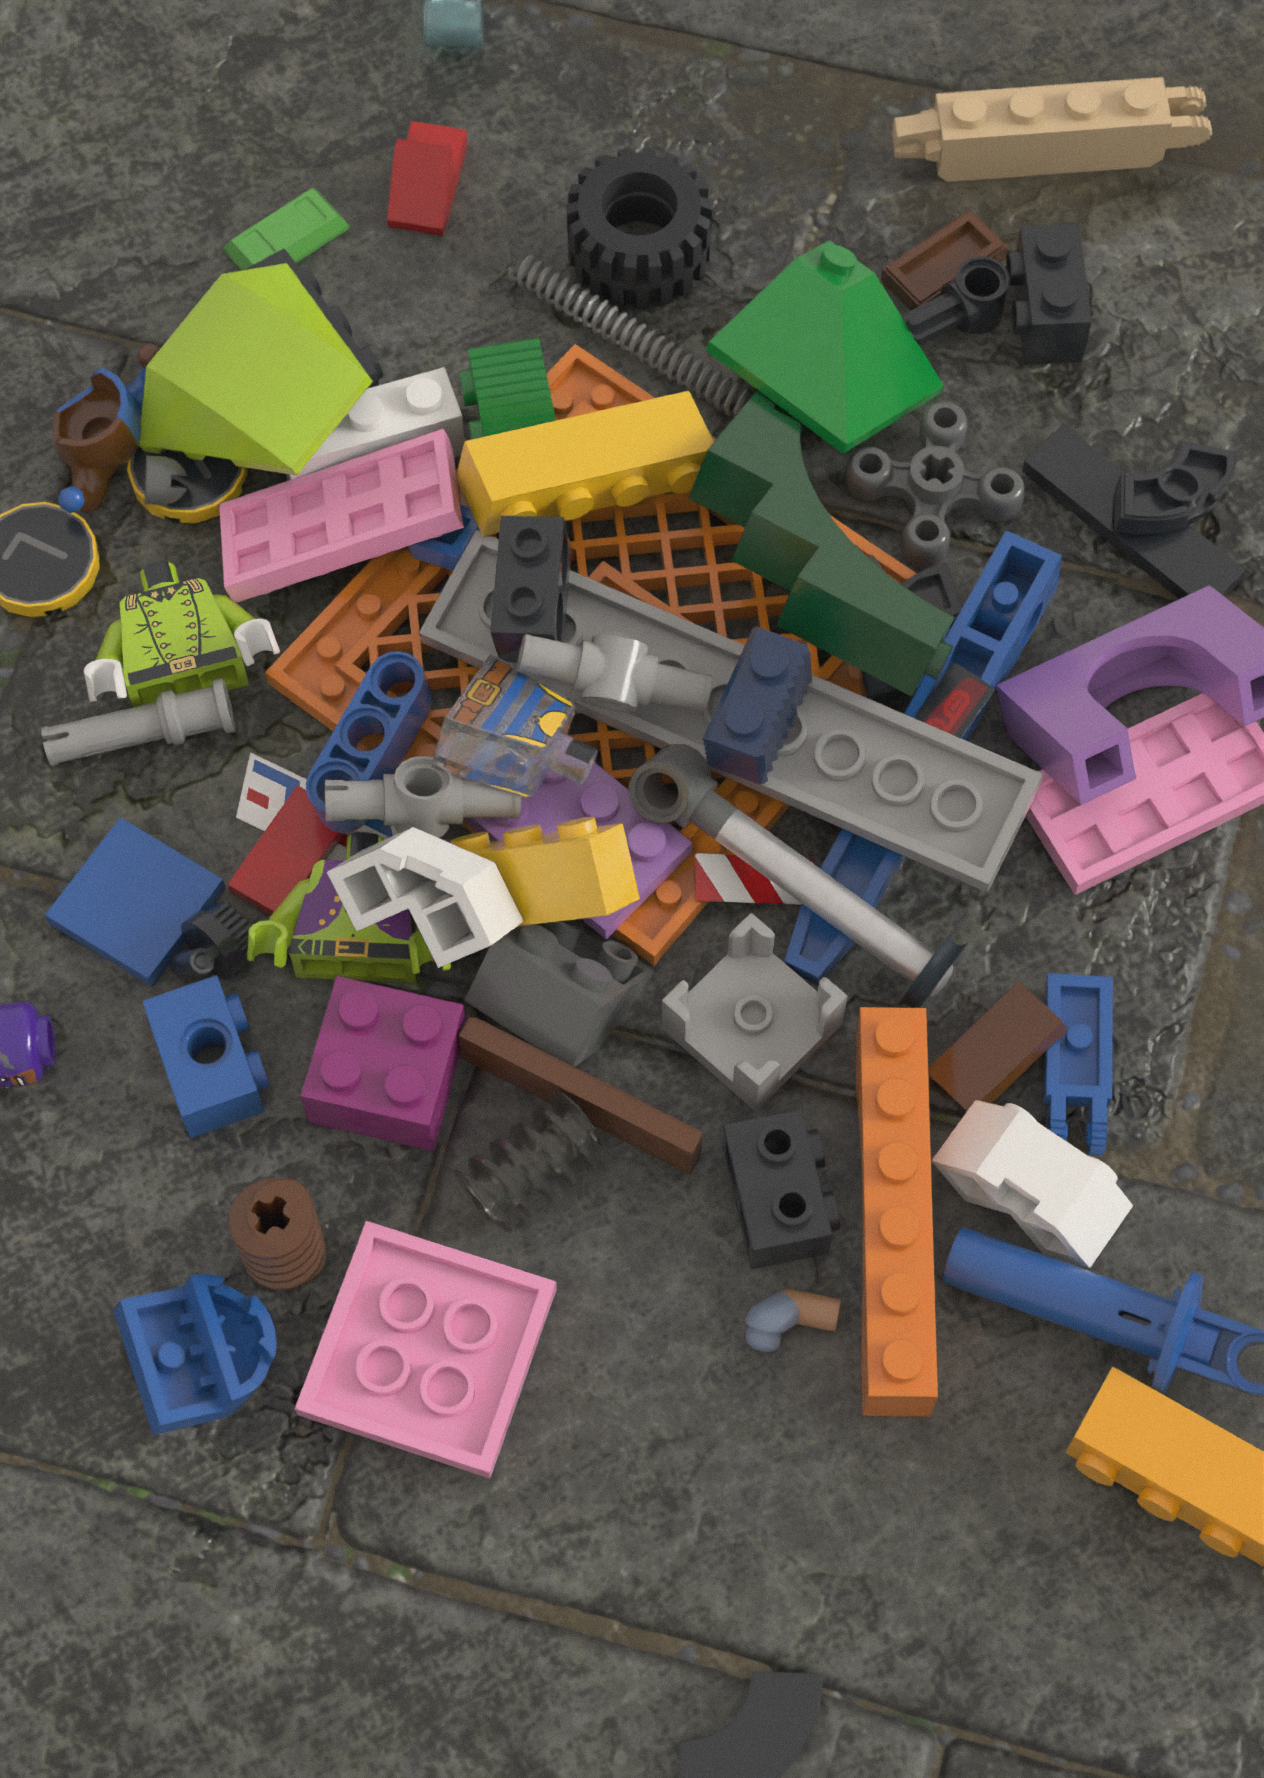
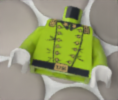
M161 561L149 564L141 570L140 579L144 592L126 596L120 601V619L109 625L96 660L86 665L83 671L90 702L97 701L96 697L107 691H115L118 699L126 698L127 688L132 706L137 707L156 702V696L161 695L162 691L171 689L175 694L210 687L212 686L213 679L221 677L225 681L227 690L247 686L249 683L244 663L246 666L254 664L253 656L258 652L269 650L275 655L280 653L270 622L265 619H255L227 595H213L204 579L196 578L179 582L174 564Z

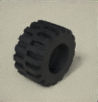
M642 147V153H631L630 148L617 150V157L612 159L604 154L595 159V169L585 167L578 174V184H572L568 193L566 214L568 259L570 266L575 267V277L581 285L590 283V293L594 296L599 295L600 300L608 295L612 297V305L624 308L626 302H635L636 309H649V302L656 300L663 306L673 302V294L675 292L682 296L690 292L693 288V280L700 281L705 274L706 262L710 261L712 199H709V188L705 180H697V170L689 163L679 166L678 156L666 152L661 157L655 155V148ZM643 221L656 224L663 229L648 235H631L621 232L616 228L629 222Z

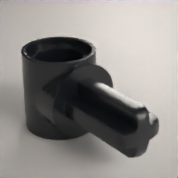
M980 256L968 259L959 267L956 278L942 285L941 296L905 313L902 318L919 345L955 327L962 332L972 334L988 333L994 330L1002 320L1009 285V274L1006 268L993 258ZM974 294H979V295H983V296H986V297H980V296H976V295H974Z

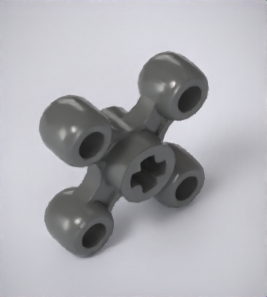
M949 401L934 403L924 411L919 427L920 442L924 449H921L914 455L912 461L897 462L891 460L888 454L881 449L864 447L855 451L850 456L845 469V485L850 495L855 499L863 502H875L884 496H896L905 500L906 507L913 517L906 523L902 532L901 552L910 565L919 569H927L938 565L945 559L950 544V533L945 520L949 519L957 508L970 507L978 510L987 520L1006 522L1018 514L1025 495L1024 482L1020 475L1012 469L995 467L988 470L985 474H974L964 469V464L956 452L963 446L967 435V417L962 408Z

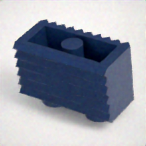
M759 627L752 629L702 739L704 741L703 745H705L707 764L758 785L768 782L767 773L773 771L772 762L778 760L777 750L783 748L782 739L788 737L787 728L793 726L792 717L798 715L797 706L802 704V695L807 693V684L812 682L810 651L806 644Z

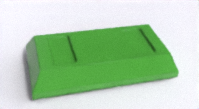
M311 188L230 240L223 247V251L241 271L283 248L286 249L295 263L350 229V227L317 189Z

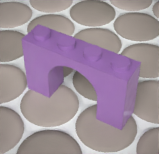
M1210 585L997 684L996 687L1006 735L1080 805L1087 803L1136 779L1128 728L1105 709L1112 702L1126 694L1155 686L1187 687L1209 696L1243 726L1264 718V627Z

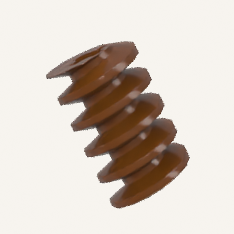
M277 1178L254 1183L245 1188L235 1198L229 1212V1230L248 1275L257 1284L274 1291L292 1290L307 1284L321 1275L327 1261L326 1242L319 1225L314 1204L307 1189L295 1179Z

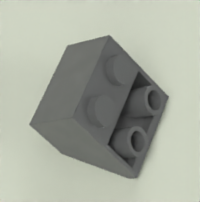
M581 919L516 926L489 947L464 1001L537 1049L576 1067L598 1051L647 985L654 970L640 962L638 956L631 948L616 941L605 940L587 928L585 922Z

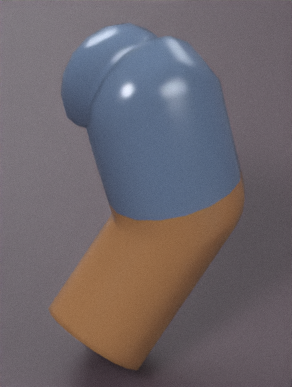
M794 1289L780 1290L749 1310L745 1318V1323L749 1326L745 1334L746 1342L755 1350L772 1352L779 1348L782 1332L789 1330L795 1325L835 1332L841 1299Z

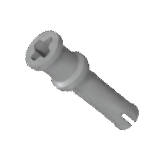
M221 677L213 679L212 686L180 694H175L171 689L162 691L161 695L156 696V702L51 727L44 726L41 728L42 738L47 740L43 742L47 759L51 766H55L61 762L160 739H166L168 744L173 743L176 746L184 744L185 738L191 735L217 729H223L226 734L236 732V725L225 681Z

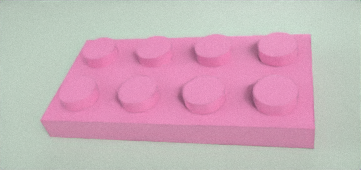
M444 428L219 504L224 588L232 601L238 603L463 528L453 447Z
M1202 693L1128 728L1136 779L1082 805L1043 769L1037 771L1043 774L1042 783L1026 814V818L1074 895L1264 804V732L1255 721L1247 726H1243L1206 694Z

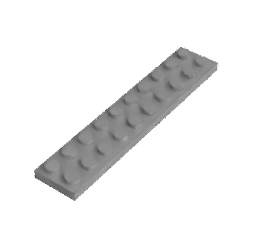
M476 530L420 629L419 636L422 643L487 671L496 659L499 660L490 633L499 539L490 535L482 537L481 532ZM570 570L564 643L580 646L582 640L592 642V636L599 634L622 636L640 641L648 646L647 655L658 657V664L712 675V689L705 711L700 712L649 701L647 706L638 704L637 710L633 712L608 710L581 701L582 692L571 690V684L528 673H522L529 677L523 688L533 691L537 683L570 701L572 703L571 709L661 749L672 744H686L698 750L706 759L707 755L705 754L706 750L704 749L705 745H703L704 741L702 739L745 645ZM503 662L513 668L505 678V680L513 682L518 674L516 671L517 663ZM812 675V682L807 684V693L802 695V704L797 706L798 715L792 717L793 726L787 728L788 737L782 739L783 748L777 750L778 760L772 762L773 771L767 773L768 782L758 785L713 768L708 764L713 772L987 893L1037 794L1043 776L1040 772L815 675ZM546 692L543 695L544 697L550 700L556 701V699L548 695Z

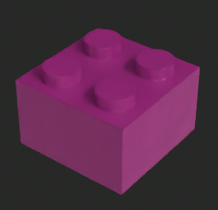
M336 976L300 1096L308 1123L434 1151L461 1057L459 1034L466 1024L463 1004Z

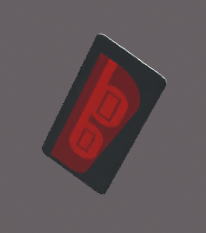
M952 664L914 719L961 738L994 692V688L958 664Z

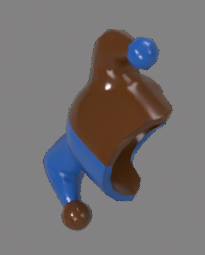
M147 343L140 347L137 353V360L142 369L132 383L125 386L114 373L105 368L97 369L91 376L92 385L56 410L52 430L54 448L60 459L67 463L72 470V486L62 489L58 497L60 507L65 511L72 513L80 510L84 513L99 510L104 501L113 472L127 463L137 451L141 437V415L146 366L160 350L156 344Z

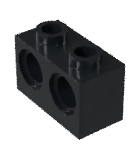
M501 516L490 629L492 640L501 662L517 663L521 642L525 634L564 643L572 552L564 517Z

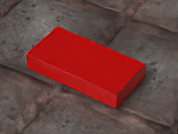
M297 785L227 884L229 893L271 916L299 881L310 878L314 864L320 860H327L345 833L331 831L323 825L306 795V790Z

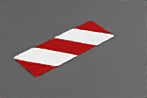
M695 854V899L697 901L802 905L800 901L736 855ZM806 858L807 860L813 863V860L811 858Z

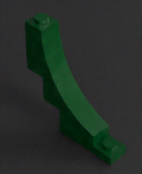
M757 390L707 450L689 499L745 528L731 561L790 591V595L776 624L778 627L912 696L925 675L936 680L954 647L943 641L954 617L931 605L899 584L851 542L820 502L808 478L800 445L801 423L790 418L788 412Z

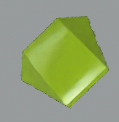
M287 263L224 273L220 275L146 366L139 446L145 452L160 454L162 449L184 452L189 459L203 460L205 456L230 459L236 466L298 475L373 381Z

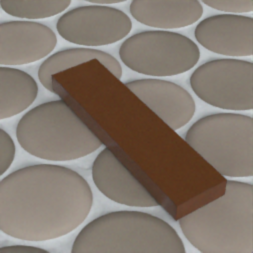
M469 1017L460 1032L459 1042L463 1060L691 1175L701 1157L703 1134H701L700 1130L476 1017Z

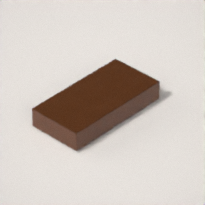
M969 209L882 268L881 281L911 311L941 296L942 285L955 279L959 267L968 259L984 256L999 262L1004 260L1007 245Z
M1018 981L928 1068V1075L965 1112L969 1110L975 1100L992 1104L1068 1029L1058 1016Z

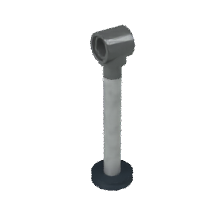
M672 744L661 749L632 774L629 783V797L634 808L642 817L654 823L674 821L683 829L693 823L911 982L912 985L897 1007L907 1004L911 1008H922L929 997L937 994L948 982L952 975L953 964L967 944H956L952 939L951 932L936 952L924 945L715 793L718 782L711 778L707 761L698 750L686 744ZM662 773L670 776L676 782L679 794L668 789L662 779Z

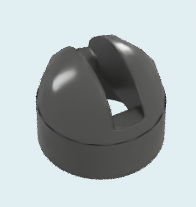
M146 456L145 504L167 505L173 504L182 498L187 488L171 486V475L187 476V472L182 464L173 458L165 456Z

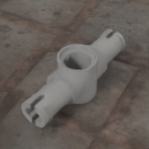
M525 634L521 642L516 667L517 672L560 680L561 682L571 684V690L582 692L581 701L587 704L623 712L636 711L638 704L647 706L649 701L703 712L706 710L709 702L713 676L710 674L658 664V657L647 655L648 646L640 641L607 634L592 636V642L582 640L580 646Z
M419 756L402 762L396 769L395 774H383V780H325V822L383 819L384 826H394L398 833L414 827L440 838L449 829V825H462L463 818L520 819L521 794L488 784L489 779H462L461 773H451L450 768L444 762L433 757ZM441 765H443L446 770L440 769ZM516 777L504 778L501 783L513 786Z

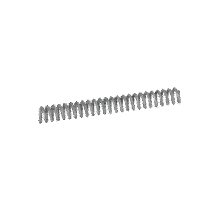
M533 254L523 260L517 277L512 275L513 269L508 267V276L511 282L518 281L520 288L527 287V291L529 293H536L538 299H545L548 305L555 304L557 311L564 310L565 315L573 316L575 322L583 321L585 328L592 327L594 334L601 333L604 340L611 339V343L613 345H620L622 351H630L632 357L639 356L641 363L648 362L651 369L658 368L660 375L667 374L670 381L677 380L679 387L686 386L687 391H696L698 398H706L707 404L715 403L717 410L725 409L727 416L734 415L735 417L748 402L751 396V389L744 390L736 403L735 409L729 410L730 405L735 401L742 389L741 383H737L730 390L725 403L720 405V399L723 398L732 384L731 377L723 380L716 397L710 399L711 393L722 379V371H718L712 376L704 393L700 392L713 372L712 365L704 368L696 386L691 387V382L698 376L703 367L702 359L697 360L693 364L687 379L682 381V376L687 372L694 360L693 353L687 354L682 360L684 356L683 347L678 348L669 361L668 368L663 370V364L674 351V341L666 344L658 362L654 364L653 359L659 354L665 344L664 335L658 337L653 343L656 337L655 329L645 335L646 324H642L635 330L637 326L636 318L630 319L626 324L627 312L621 313L617 317V306L612 307L608 311V300L599 304V295L590 298L589 289L583 290L580 293V283L574 284L571 287L572 281L570 277L562 281L561 272H557L552 276L553 267L548 266L543 270V260L537 261L534 264L535 258ZM528 274L527 282L523 283L522 279ZM537 280L536 288H532L531 285ZM547 285L545 294H541L540 290ZM556 291L554 300H551L549 298L550 295ZM566 295L564 305L560 306L559 301ZM576 300L573 307V311H569L568 307H570ZM585 306L582 317H578V313ZM595 311V313H594V315H593V318H592V322H591V323H588V322H587V319H588V318L593 314V312ZM603 319L601 328L597 329L596 325ZM613 324L611 333L607 335L606 330ZM624 327V329H623V331H622V334H621V336H620V339H619V340H616V339H615V336H616V335L622 330V328ZM634 332V334H633V336H632V338H631V341H630V345L625 346V345H624V344H625V341H626V340L632 335V333ZM642 340L639 351L635 352L634 347ZM652 345L651 350L649 352V356L647 358H644V353ZM682 360L677 374L673 376L672 370H674Z

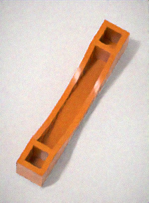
M860 1007L855 1033V1062L863 1218L862 1414L863 1416L930 1417L938 1398L926 1008Z

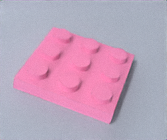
M366 1221L295 1407L297 1415L490 1479L556 1293V1281Z

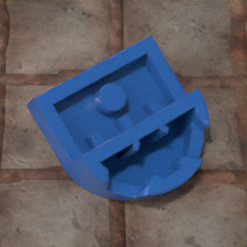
M211 1274L190 1275L184 1286L121 1299L113 1310L153 1435L215 1421L234 1413L249 1400L261 1385L268 1373L270 1364L275 1358L277 1348L276 1332L267 1309L255 1295L247 1298L239 1291L224 1285L225 1279L222 1276Z

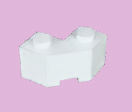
M414 827L361 850L327 872L356 931L409 908L438 968L493 945L523 922L495 862Z
M975 1100L931 1160L965 1202L1010 1214L1043 1255L1087 1268L1092 1266L1133 1207L1132 1203L1116 1185L1118 1177L1108 1165L1097 1158L1087 1156L1039 1124L1026 1110L1012 1103H1007L1003 1107Z

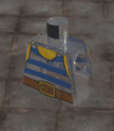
M490 654L446 715L431 767L526 798L534 796L549 771L583 784L591 771L598 749L567 736L576 710L572 699L526 673L517 672L516 667Z

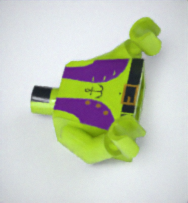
M369 832L350 834L347 838L345 860L361 850L383 841L384 838ZM317 861L313 866L310 878L299 881L268 920L259 921L249 928L247 960L254 961V958L261 953L274 954V965L276 967H284L287 960V948L290 946L289 954L296 978L335 980L336 976L357 981L417 984L420 966L425 962L435 961L409 908L356 931L327 874L329 870L344 861ZM451 963L442 966L443 971L450 970Z

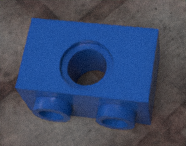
M216 975L142 1001L182 1120L190 1138L265 1112L258 1091L270 1087L258 1051L254 1050L245 1054L238 1033L250 1028L237 993L225 997ZM216 1045L226 1049L223 1056L213 1063L201 1064L194 1061L196 1055L205 1047Z

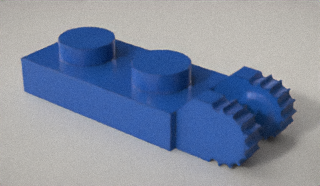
M1048 973L1045 980L1044 1004L1064 1022L1068 1030L1044 1052L1043 1104H1048L1046 1128L1067 1142L1066 1105L1089 1106L1085 1129L1088 1155L1103 1156L1107 1139V1108L1112 1101L1113 977Z

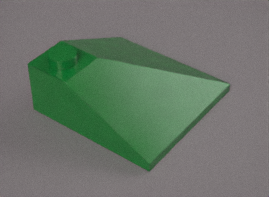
M830 240L797 257L709 341L706 348L709 354L842 454L940 395L944 386L876 274L857 261L855 255L850 250L835 245Z

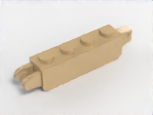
M1163 77L937 93L934 108L921 111L920 114L894 118L892 144L895 158H923L927 161H935L938 176L947 182L1151 167L1163 160L1166 149L1183 148L1188 145L1193 147L1194 145L1199 146L1201 143H1205L1207 139H1210L1209 136L1212 135V128L1207 117L1195 115L1200 114V111L1204 110L1206 106L1205 93L1202 91V88L1198 89L1197 86L1165 88Z

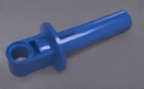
M964 1226L958 1232L946 1263L943 1276L944 1284L1151 1358L1147 1369L1149 1375L1152 1371L1155 1372L1152 1389L1162 1395H1165L1178 1371L1182 1370L1254 1397H1264V1383L1250 1382L1239 1371V1359L1242 1353L1251 1346L1264 1345V1331L1201 1309L1204 1275L1192 1272L1183 1291H1180V1286L1174 1289L1170 1300ZM1129 1315L1137 1319L1149 1322L1151 1324L1149 1326H1145L1143 1324L1123 1318V1316Z

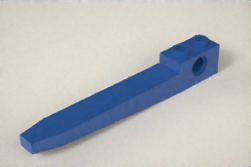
M1007 530L1005 531L944 640L954 647L936 680L925 675L904 713L905 715L914 718L951 665L958 664L994 688L990 698L961 737V739L969 741L997 690L996 685L1007 680L1058 588L1062 555ZM841 829L820 869L876 909L905 856L845 829ZM802 904L784 962L799 976L819 985V981L823 977L828 976L856 942Z

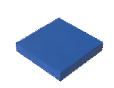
M120 817L50 907L45 917L48 923L152 987L169 964L171 956L178 952L185 943L181 932L182 923L197 911L209 909L226 887L223 879Z

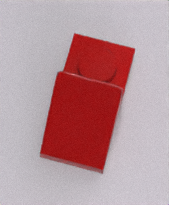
M411 121L407 139H397L395 143L387 216L388 227L444 236L468 145L467 130Z

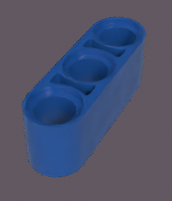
M396 651L388 652L376 659L366 673L308 775L306 795L322 824L331 831L338 833L353 832L361 828L368 819L325 822V780H383V774H395L396 769L402 762L430 712L433 703L432 691L423 668L412 655ZM408 681L414 683L411 691L402 697L393 698L387 696L388 690L398 682ZM369 734L384 736L383 741L377 748L371 751L356 750L358 743Z

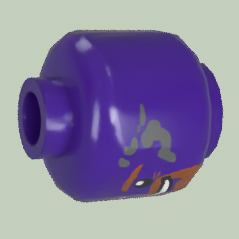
M28 1001L1 1003L0 1089L37 1084L42 1079L46 1067L55 1065L56 1049L51 1018L49 1015H40L37 1008Z

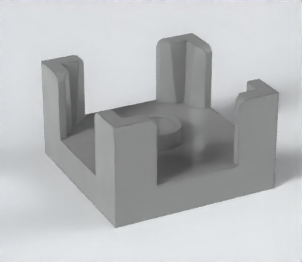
M750 913L730 933L728 954L692 990L688 992V983L682 980L662 1000L661 1029L756 1112L842 1026L848 996L826 977L819 981L817 992L773 954L775 934L755 915Z

